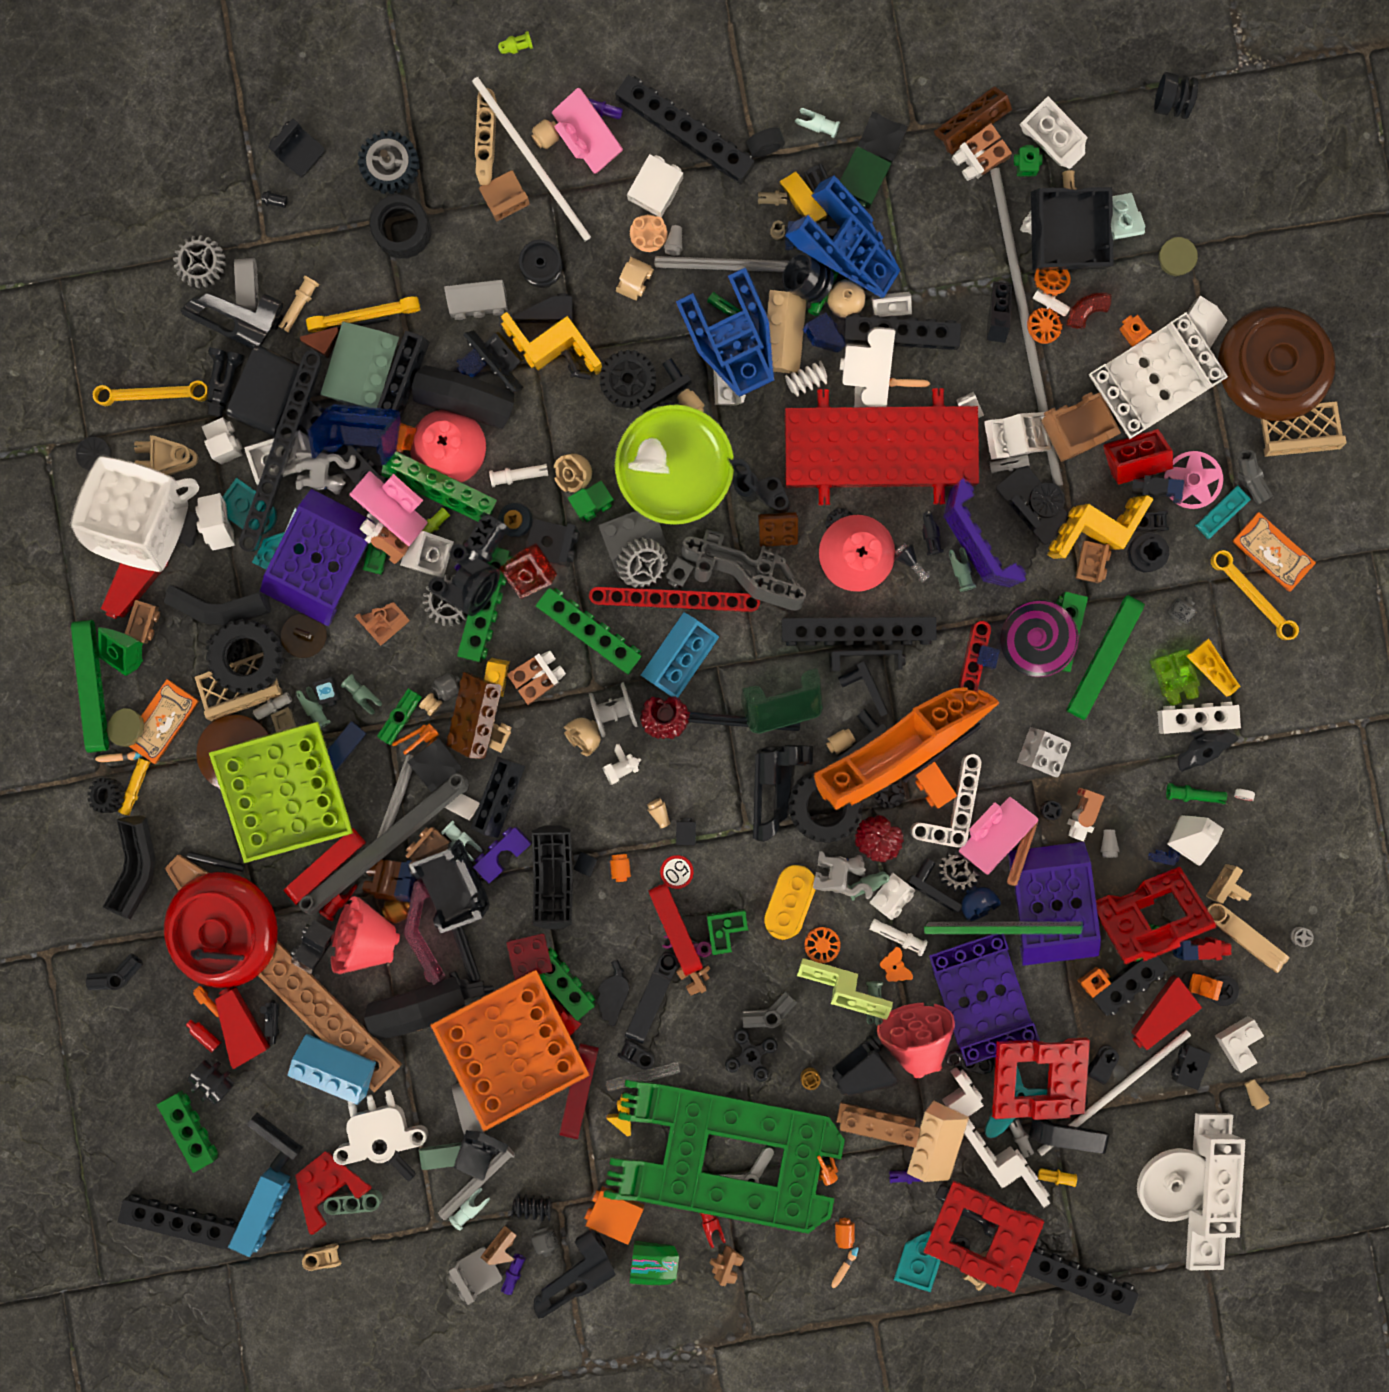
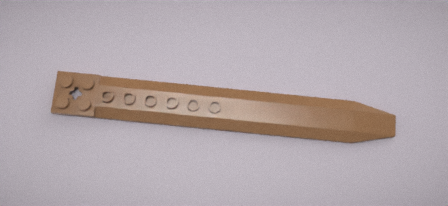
M180 854L165 867L178 891L190 880L209 873ZM277 940L276 948L269 964L258 976L323 1041L367 1059L377 1061L379 1069L377 1067L374 1068L369 1088L375 1093L402 1063L376 1037L374 1038L312 974L292 964L291 953Z

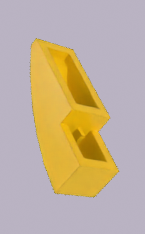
M797 172L792 173L779 182L784 191L787 192L799 215L801 214L802 217L809 215L816 223L826 219L827 214L825 210L811 196L813 194Z

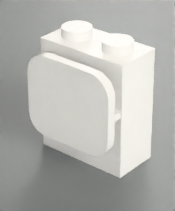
M649 154L627 193L628 200L656 216L662 217L683 180L682 170L674 164L668 165L658 155L652 156Z

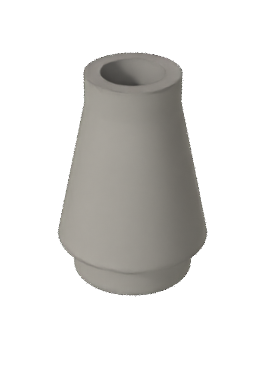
M677 225L671 226L664 245L666 254L678 256L683 250L682 227Z
M1104 830L1100 851L1104 858L1118 857L1120 852L1115 830Z

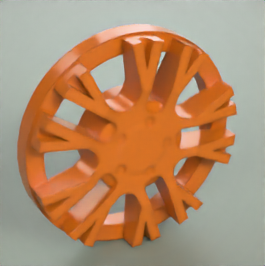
M1067 269L1062 270L1063 272L1060 274V270H1036L1034 276L1035 285L1043 290L1044 294L1057 296V294L1064 293L1071 281L1070 274Z
M1039 308L1033 311L1028 318V332L1039 343H1051L1061 334L1062 324L1059 319L1060 316L1057 315L1058 313L1053 312V309ZM1032 318H1035L1037 323L1032 322ZM1037 332L1041 333L1040 338L1035 335ZM1050 332H1052L1055 335L1053 338L1051 337Z
M817 927L806 936L804 942L805 951L809 958L815 962H830L839 954L840 939L832 929ZM823 930V937H819L817 931ZM827 932H831L829 937L825 938ZM812 934L818 938L816 941L811 937ZM835 936L837 941L829 942L830 938ZM808 940L814 941L815 945L808 946ZM830 945L837 946V949L830 948ZM816 948V951L809 953V950ZM829 950L835 952L832 957L828 955ZM817 952L820 953L819 959L814 958ZM822 953H826L827 959L823 960Z

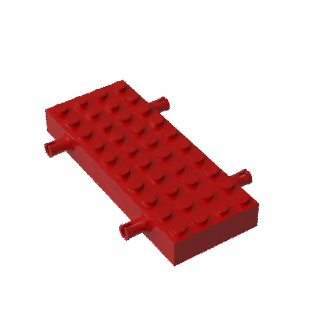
M938 388L932 389L931 407L831 408L829 407V390L824 389L823 397V389L817 390L818 407L785 408V488H818L819 506L824 505V498L825 506L831 505L830 488L933 487V504L938 505L940 497L941 505L946 504L945 487L955 486L963 478L966 482L969 481L972 486L979 484L978 406L946 407L944 405V388H939V390Z

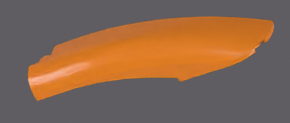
M967 687L948 690L913 708L912 712L864 747L814 774L816 786L823 799H828L835 809L848 803L854 805L902 778L939 753L999 704V701L982 690L977 692L968 690Z

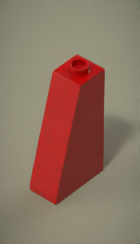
M120 563L101 607L102 610L107 611L105 615L117 619V617L124 618L133 608L135 600H139L161 572Z
M1172 975L1131 1031L1134 1035L1132 1040L1139 1048L1150 1049L1202 1008L1179 977Z
M237 987L232 990L230 988L224 989L219 992L220 997L215 999L232 1069L271 1047Z

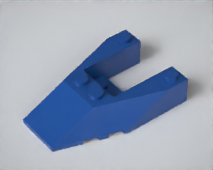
M833 175L820 182L811 195L840 226L833 240L827 236L809 215L795 221L786 233V236L802 252L883 298L901 270L890 250H886L880 231L877 232L874 228L872 216Z
M746 268L728 276L743 311L712 326H709L700 303L693 293L676 301L698 353L739 397L774 381L769 319Z

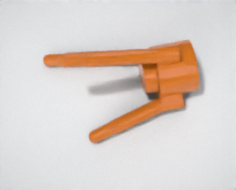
M430 723L427 726L424 724L414 732L393 742L392 746H396L419 734L421 737L403 752V754H407L423 740L426 743L429 742L427 745L429 746L440 734Z
M817 1156L822 1167L819 1172V1181L822 1180L824 1185L833 1184L838 1180L836 1175L838 1169L834 1158L829 1157L830 1167V1165H825L821 1156Z

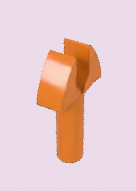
M199 985L194 989V996L200 1004L204 1003L216 1017H219L216 1004L208 997L209 992Z

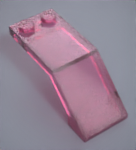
M420 879L413 886L404 936L423 966L425 978L434 985L441 981L445 974L418 930L424 899L430 896L423 880Z

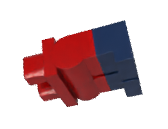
M1205 937V940L1198 938L1194 941L1186 939L1180 942V947L1173 949V956L1182 960H1222V955H1231V943H1225V941L1213 937Z

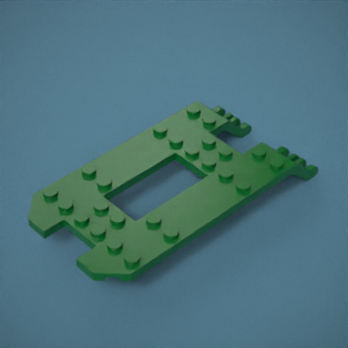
M625 1080V1087L639 1089L637 1095L627 1092L623 1093V1098L636 1100V1103L621 1101V1105L623 1107L635 1108L634 1114L619 1112L618 1119L670 1126L663 1164L611 1157L610 1165L622 1166L624 1168L623 1173L612 1170L608 1171V1176L621 1178V1181L606 1179V1184L620 1186L619 1192L605 1190L604 1198L647 1202L808 1234L831 1218L834 1197L816 1194L821 1166L817 1156H821V1158L826 1156L842 1159L845 1140L829 1116L658 1083ZM708 1134L784 1148L777 1186L702 1172Z

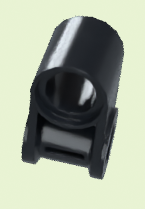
M1168 511L1145 513L1142 518L1144 526L1138 525L1135 532L1168 531L1169 527L1167 526L1166 518Z
M625 1038L624 1041L626 1043L617 1056L643 1070L650 1069L655 1062L654 1053L637 1042ZM648 1055L651 1058V1063L644 1064L641 1061V1057Z
M1109 1045L1100 1047L1093 1061L1088 1066L1087 1076L1103 1085L1106 1084L1119 1061L1118 1053Z

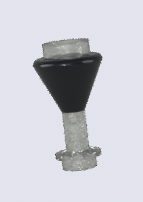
M905 542L894 551L897 555L895 560L912 567L919 576L917 581L923 583L931 576L929 574L930 571L925 572L917 563L912 544L908 546Z

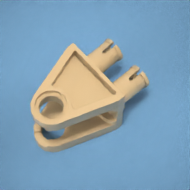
M150 436V441H135L134 446H137L134 447L136 454L150 453V461L135 460L136 464L151 468L168 476L190 469L198 462V455L195 451L182 444L157 436ZM191 453V455L193 456V460L190 463H187L189 461Z

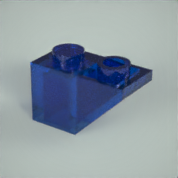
M827 313L808 322L803 328L813 346L837 353L841 352L846 346L843 335L838 333L834 320Z

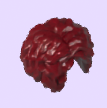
M676 696L667 698L665 702L661 698L651 697L643 704L644 707L641 710L640 721L645 728V732L652 735V737L657 739H674L682 734L689 723L690 712L687 711V706Z
M882 815L867 817L859 823L860 827H857L855 843L857 847H860L859 851L866 854V857L876 862H886L897 857L899 850L902 849L901 844L904 842V835L900 828L891 827L890 821Z

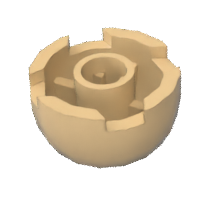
M844 279L832 286L828 294L827 304L835 316L845 319L846 316L858 314L862 311L866 296L859 284L850 279Z
M576 453L567 454L558 458L554 464L557 476L554 478L557 485L563 491L575 493L588 486L592 478V468L585 457Z
M581 717L570 721L564 726V729L567 730L564 732L565 736L574 748L577 745L583 750L581 752L582 755L590 756L598 748L601 735L598 724L594 720L590 721Z

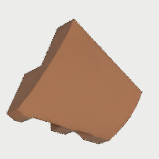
M394 602L385 605L383 608L372 609L371 613L365 615L357 614L355 616L380 645L384 644L410 621Z

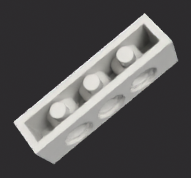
M1220 702L1221 706L1214 707L1213 703L1201 704L1202 708H1194V704L1182 705V709H1175V706H1163V710L1157 711L1159 734L1191 732L1202 727L1203 731L1241 728L1239 705H1233L1232 702ZM1216 711L1221 713L1220 721H1216L1214 718ZM1198 712L1202 714V721L1200 723L1195 720V715ZM1179 713L1183 716L1181 724L1176 722V716Z

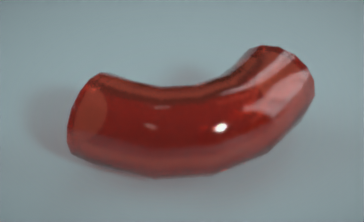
M1091 293L1080 298L1072 307L1066 326L1085 329L1086 321L1091 314L1095 312H1108L1112 295L1109 293Z

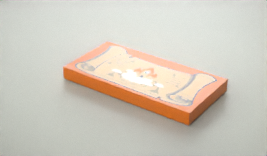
M1259 512L1253 516L1232 540L1236 546L1288 592L1292 591L1316 564L1313 559Z
M167 679L142 714L144 722L142 736H139L137 742L129 747L152 763L157 764L200 701Z

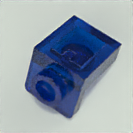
M475 348L464 358L456 361L459 365L457 367L459 372L470 377L475 376L488 364L480 358Z
M981 646L977 664L985 668L996 669L1000 650Z
M1172 847L1169 849L1168 856V852L1156 850L1155 853L1149 852L1148 860L1175 866V863L1179 861L1180 853Z

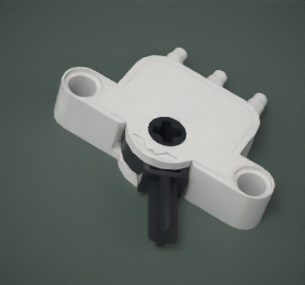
M391 1090L385 1091L386 1106L376 1108L373 1096L367 1095L369 1110L357 1112L356 1104L348 1101L351 1118L346 1128L349 1142L341 1144L333 1154L334 1161L339 1165H345L365 1160L368 1157L373 1162L385 1163L387 1166L391 1163L407 1181L412 1180L416 1172L399 1154L402 1150L423 1145L429 1135L427 1128L422 1125L407 1127L404 1111L395 1104ZM414 1132H421L423 1139H416ZM383 1142L385 1145L381 1148L378 1147V1144ZM339 1151H346L348 1158L341 1157Z

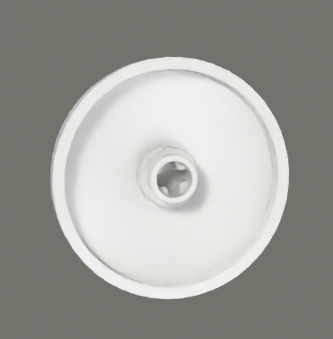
M1180 1148L1164 1151L1152 1158L1142 1169L1137 1182L1138 1198L1145 1210L1151 1216L1163 1221H1180L1189 1218V1210H1201L1203 1208L1205 1159L1194 1151Z

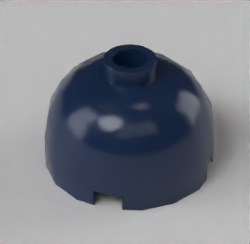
M973 886L971 890L966 891L967 895L962 900L961 909L967 921L969 922L970 920L972 922L988 915L991 907L993 910L997 909L1001 905V901L991 889Z

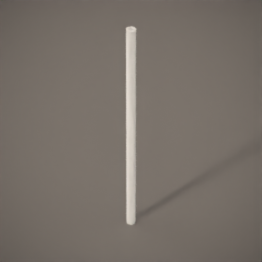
M479 77L473 79L472 82L581 237L585 242L589 240L591 236Z
M1187 1030L1182 1032L1088 1108L1085 1114L1078 1116L1068 1126L1079 1127L1182 1044L1191 1034ZM1044 1144L1037 1151L1043 1156L1054 1146Z

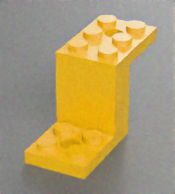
M507 312L501 316L503 320L501 325L509 337H514L512 340L519 352H525L523 356L531 368L535 366L537 370H540L558 357L561 352L574 346L573 348L580 357L584 356L585 365L590 372L595 371L597 375L601 372L602 364L568 316L530 343Z
M1148 495L1130 498L1125 505V512L1116 521L1090 504L1073 507L1068 514L1069 519L1066 524L1063 523L1059 528V536L1049 545L1048 549L1050 551L1047 555L1053 559L1066 558L1081 532L1102 545L1109 544L1110 550L1124 549L1153 499Z

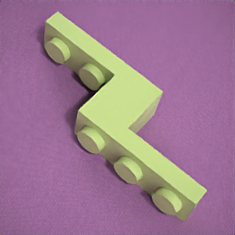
M802 958L797 976L834 986L831 1004L887 1020L893 1002L856 992L857 973Z

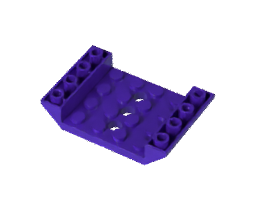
M963 478L949 491L943 516L960 545L965 549L968 558L983 582L1010 588L1025 581V571L1020 565L1017 566L1016 563L1003 570L1000 569L1002 567L1001 562L996 556L993 557L990 550L992 549L988 541H983L981 538L979 526L976 523L973 524L970 520L971 514L967 507H962L965 502L974 496L972 493L974 491L973 486Z
M311 489L299 504L264 574L260 592L329 627L338 610L336 607L368 545V542L365 541L367 535L359 528L366 519L372 523L374 522L364 515ZM298 543L304 546V552L300 555L294 549ZM315 552L320 553L322 556L321 562L317 564L312 561V555ZM332 561H336L339 564L337 572H332L329 569Z
M1085 842L1029 848L1018 884L1015 886L1019 922L1083 921V930L1081 934H1021L1022 946H1020L1022 966L1099 956L1101 937L1091 861ZM1012 850L1008 853L1010 870L1017 850ZM1075 897H1078L1081 901L1078 908L1071 906V900ZM1054 900H1060L1062 904L1061 908L1057 911L1052 909V902ZM1036 902L1042 904V910L1039 913H1034L1032 909L1033 904Z
M990 934L929 955L933 974L944 1006L954 1016L955 1027L953 1033L966 1066L995 1057L997 1042L1040 1041L1035 1025L1030 1019L1013 969L1004 934ZM999 984L1005 987V992L1001 995L995 993V987ZM979 991H986L987 997L985 1000L979 1001L977 999ZM961 997L969 999L966 1007L959 1006L958 1001Z

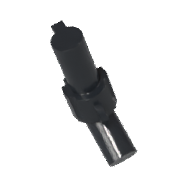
M570 349L561 352L568 361V368L571 373L570 378L591 379V372L581 371L583 365L575 361Z

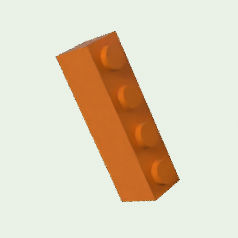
M935 762L915 775L917 779L915 784L920 791H925L927 794L925 799L931 807L935 806V808L939 809L957 797Z

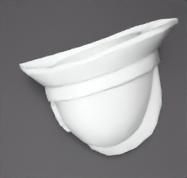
M653 438L644 440L639 447L635 461L629 463V468L646 472L669 473V468L666 465V452L661 443Z

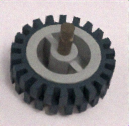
M388 130V133L380 131V135L372 134L373 138L371 140L367 138L365 140L366 145L362 144V151L358 153L360 158L358 160L359 170L370 187L372 186L375 191L378 192L379 190L383 194H386V192L394 194V191L401 193V189H408V184H413L415 182L414 177L418 176L417 170H419L420 165L417 152L411 141L406 136H401L398 132L394 134L393 131Z

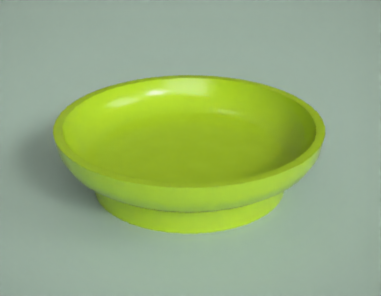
M682 405L662 406L638 417L623 434L615 458L616 478L623 496L640 514L659 523L685 524L706 516L723 500L733 477L734 469L727 459H734L733 452L723 429L704 412ZM653 438L661 443L666 452V465L669 468V473L646 472L629 468V463L635 461L639 447L644 440Z

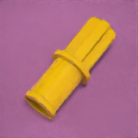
M1042 1168L1038 1170L1037 1177L1039 1180L1053 1182L1055 1185L1064 1184L1073 1187L1077 1184V1174L1060 1172L1059 1169L1057 1171Z

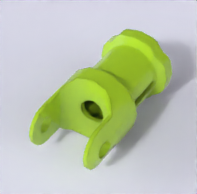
M526 31L523 35L508 37L506 41L499 43L498 48L502 54L509 52L515 54L518 53V50L532 49L533 46L529 32Z

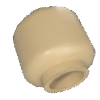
M544 119L533 127L531 137L539 148L548 149L559 140V134L554 127L557 124L554 121L550 123Z

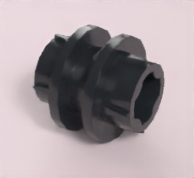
M1145 533L1135 538L1129 544L1127 550L1128 560L1137 571L1143 573L1156 571L1167 563L1169 546L1160 535ZM1145 546H1148L1149 550L1153 552L1151 560H1148L1147 555L1143 553Z
M205 1059L189 1075L187 1080L193 1086L191 1089L193 1093L198 1089L204 1093V1096L201 1098L202 1102L209 1100L213 1105L218 1104L235 1084L229 1078L230 1071L222 1075L217 1070L221 1065L219 1061L214 1064L209 1059Z

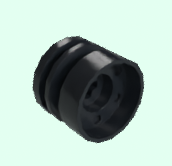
M1164 72L1156 92L1154 113L1168 115L1173 107L1174 117H1178L1181 113V118L1188 119L1198 95V78L1192 77L1189 81V77L1184 76L1180 84H1178V74Z
M799 253L790 259L782 276V283L787 291L800 296L810 303L822 301L830 292L834 282L832 269L806 253Z

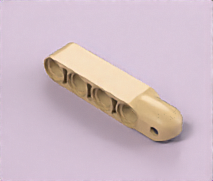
M486 88L493 97V99L496 101L494 92L491 89ZM479 92L475 138L476 175L480 185H488L492 179L496 115L488 103L483 102L484 98ZM484 116L491 117V119L488 122L482 121V118ZM487 134L490 136L487 141L481 140L483 135ZM482 154H489V157L486 160L480 159V156Z
M1212 903L1207 906V910L1219 929L1270 969L1279 973L1282 966L1289 960V957L1225 906L1218 903Z

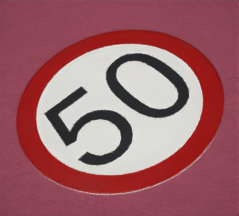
M679 855L667 858L660 869L662 881L666 882L668 887L674 889L687 886L694 874L691 862Z

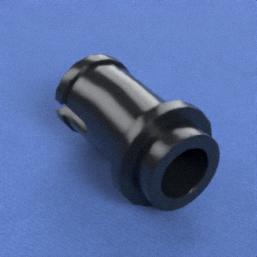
M269 190L263 192L262 203H265L266 206L270 204L286 208L287 196L273 194Z

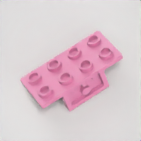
M577 88L552 111L553 116L558 121V124L554 126L573 155L576 158L584 159L593 173L597 174L623 151V148L581 88Z
M369 471L350 493L351 497L408 546L413 543L428 523L415 511L423 500L394 474L383 483Z
M1009 797L1001 806L994 803L969 829L971 838L959 849V852L988 875L1039 820L1012 797Z

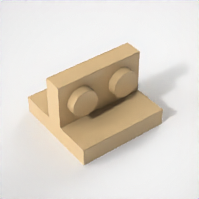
M1225 864L1206 897L1223 904L1227 896L1238 901L1241 899L1248 901L1252 894L1235 884L1243 870L1237 866Z

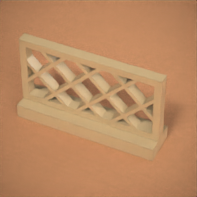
M1337 402L1319 403L1311 410L1316 414L1312 421L1305 416L1296 418L1292 423L1289 420L1282 421L1289 426L1285 433L1275 427L1279 421L1272 425L1267 420L1261 419L1265 448L1263 449L1264 456L1341 449L1346 444V437L1342 434ZM1324 408H1332L1333 416L1331 419L1321 413ZM1318 416L1327 422L1323 429L1313 423ZM1299 418L1308 424L1304 431L1294 425ZM1330 424L1336 429L1337 435H1329L1324 430ZM1310 426L1319 432L1316 437H1310L1305 433ZM1291 428L1300 434L1297 439H1291L1286 435ZM1271 430L1281 436L1278 441H1270L1269 433Z
M264 653L253 655L229 665L237 672L239 667L245 664L249 666L246 675H249L253 669H259L255 667L258 659L264 657ZM212 672L195 677L205 709V718L210 721L264 703L283 694L276 680L264 690L255 693H243L244 695L241 696V693H236L235 697L229 700L224 697L228 689L224 688L221 695L212 692L218 682L212 677ZM211 678L214 681L208 690L203 688L201 680ZM213 694L219 697L216 705L209 707L208 699L210 695Z

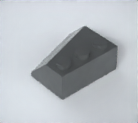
M638 511L598 525L619 581L621 578L617 571L619 566L616 561L620 560L618 554H623L622 547L627 548L628 542L633 544L634 538L640 541L643 537L646 540L651 538L653 541H657L660 546L666 544L659 522L646 518Z

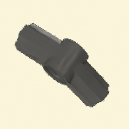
M1253 450L1239 452L1240 472L1238 473V479L1245 488H1248L1258 505L1270 499L1273 495L1263 479L1264 474L1258 466L1256 453Z
M784 991L771 1007L766 1010H742L743 1028H775L797 1004V1001ZM771 1013L777 1016L776 1021L772 1023L766 1020V1017Z

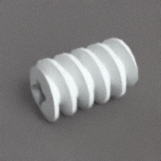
M819 361V366L813 363L812 369L806 366L805 372L799 369L798 376L795 372H792L791 379L785 375V380L791 393L798 397L799 390L805 394L806 387H809L812 391L814 383L818 388L820 387L821 380L826 385L827 374L822 362Z

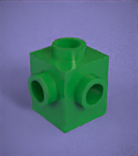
M1032 145L1022 146L1017 154H1014V166H1017V176L1037 175L1039 166L1042 165V154H1039V148H1034Z

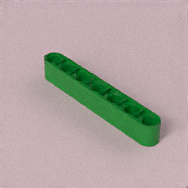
M1126 595L1066 712L1082 720L1086 719L1142 613L1145 603L1129 595Z
M93 620L72 622L71 633L85 749L87 753L108 751L109 738L95 623Z

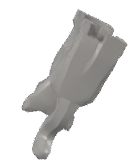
M296 450L297 460H301V462L296 463V472H301L303 469L310 470V474L297 476L296 490L302 489L303 486H308L317 490L328 489L336 495L340 494L343 486L346 484L344 481L346 473L329 476V464L335 461L339 467L351 469L356 464V457L350 455L349 461L345 462L337 454L328 455L310 450Z
M819 852L818 866L827 868L830 872L829 876L826 877L816 872L813 889L833 891L847 896H855L863 890L865 891L866 899L872 897V888L866 883H859L852 889L847 887L848 872L865 877L864 872L866 869L864 868L861 855L847 859L841 856L826 857L824 852Z

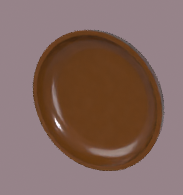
M1266 307L1243 316L1225 335L1218 356V362L1228 376L1221 381L1228 396L1238 407L1250 415L1270 421L1295 419L1313 410L1326 396L1335 375V353L1325 330L1307 314L1288 307Z

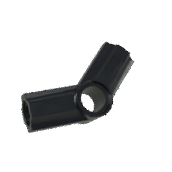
M130 953L114 972L88 973L86 978L87 989L118 990L125 987L133 975L142 967V960ZM115 976H118L120 978V985H117L114 982Z

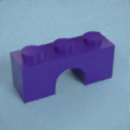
M517 826L514 829L509 827L502 834L504 838L500 842L497 840L488 847L490 851L486 855L482 853L475 860L477 864L473 868L488 884L504 870L498 861L501 851L509 850L518 857L532 844Z

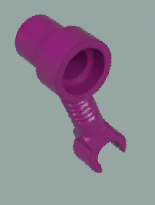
M709 942L693 943L699 956L708 957L712 953ZM670 944L669 946H667V945H662L664 948H670V947H672L671 944ZM702 946H707L708 952H704Z

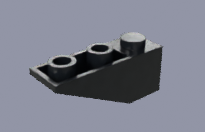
M993 281L986 340L1006 342L1011 321V283Z

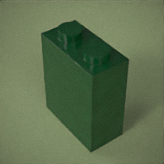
M857 146L840 182L864 209H870L890 169L891 163Z

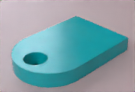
M236 478L223 495V499L226 503L227 518L243 529L256 491ZM264 501L258 503L257 509L259 512H263L266 509V503ZM274 505L269 515L270 522L265 527L263 534L268 533L275 526L277 512ZM256 519L251 522L253 530H257L260 527L259 520Z

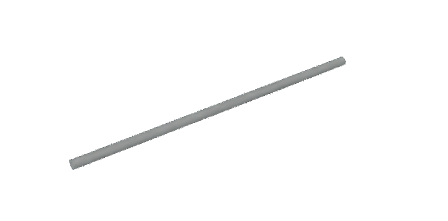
M993 168L990 172L1038 411L1046 412L1048 411L1035 341L1030 336L1027 328L1029 311L1000 168ZM1051 443L1052 450L1047 451L1053 484L1062 486L1063 480L1058 456Z

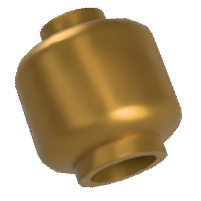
M387 900L384 903L382 912L386 920L397 924L410 917L412 905L410 902Z

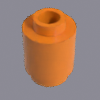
M627 854L611 855L612 879H616V882L627 881V877H631Z
M840 1218L838 1222H835V1242L839 1248H852L855 1242L854 1222L849 1218Z

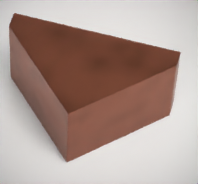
M335 327L301 336L300 340L308 347L328 358L335 347L340 330Z

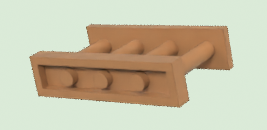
M840 1102L836 1122L841 1123L839 1130L916 1148L920 1128L915 1127L916 1120L914 1118Z

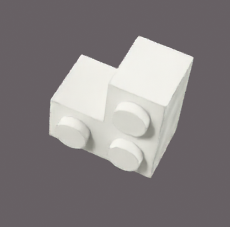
M222 417L202 426L207 438L204 442L213 460L224 464L242 456L241 449L243 448L239 439H235L233 435L235 429L231 421H227Z
M221 494L197 498L198 506L195 508L199 518L197 529L199 533L203 534L205 543L209 544L212 550L235 546L234 530L227 519L226 503Z
M1247 1016L1215 1035L1234 1069L1242 1073L1257 1064L1248 1046L1264 1037L1254 1019Z

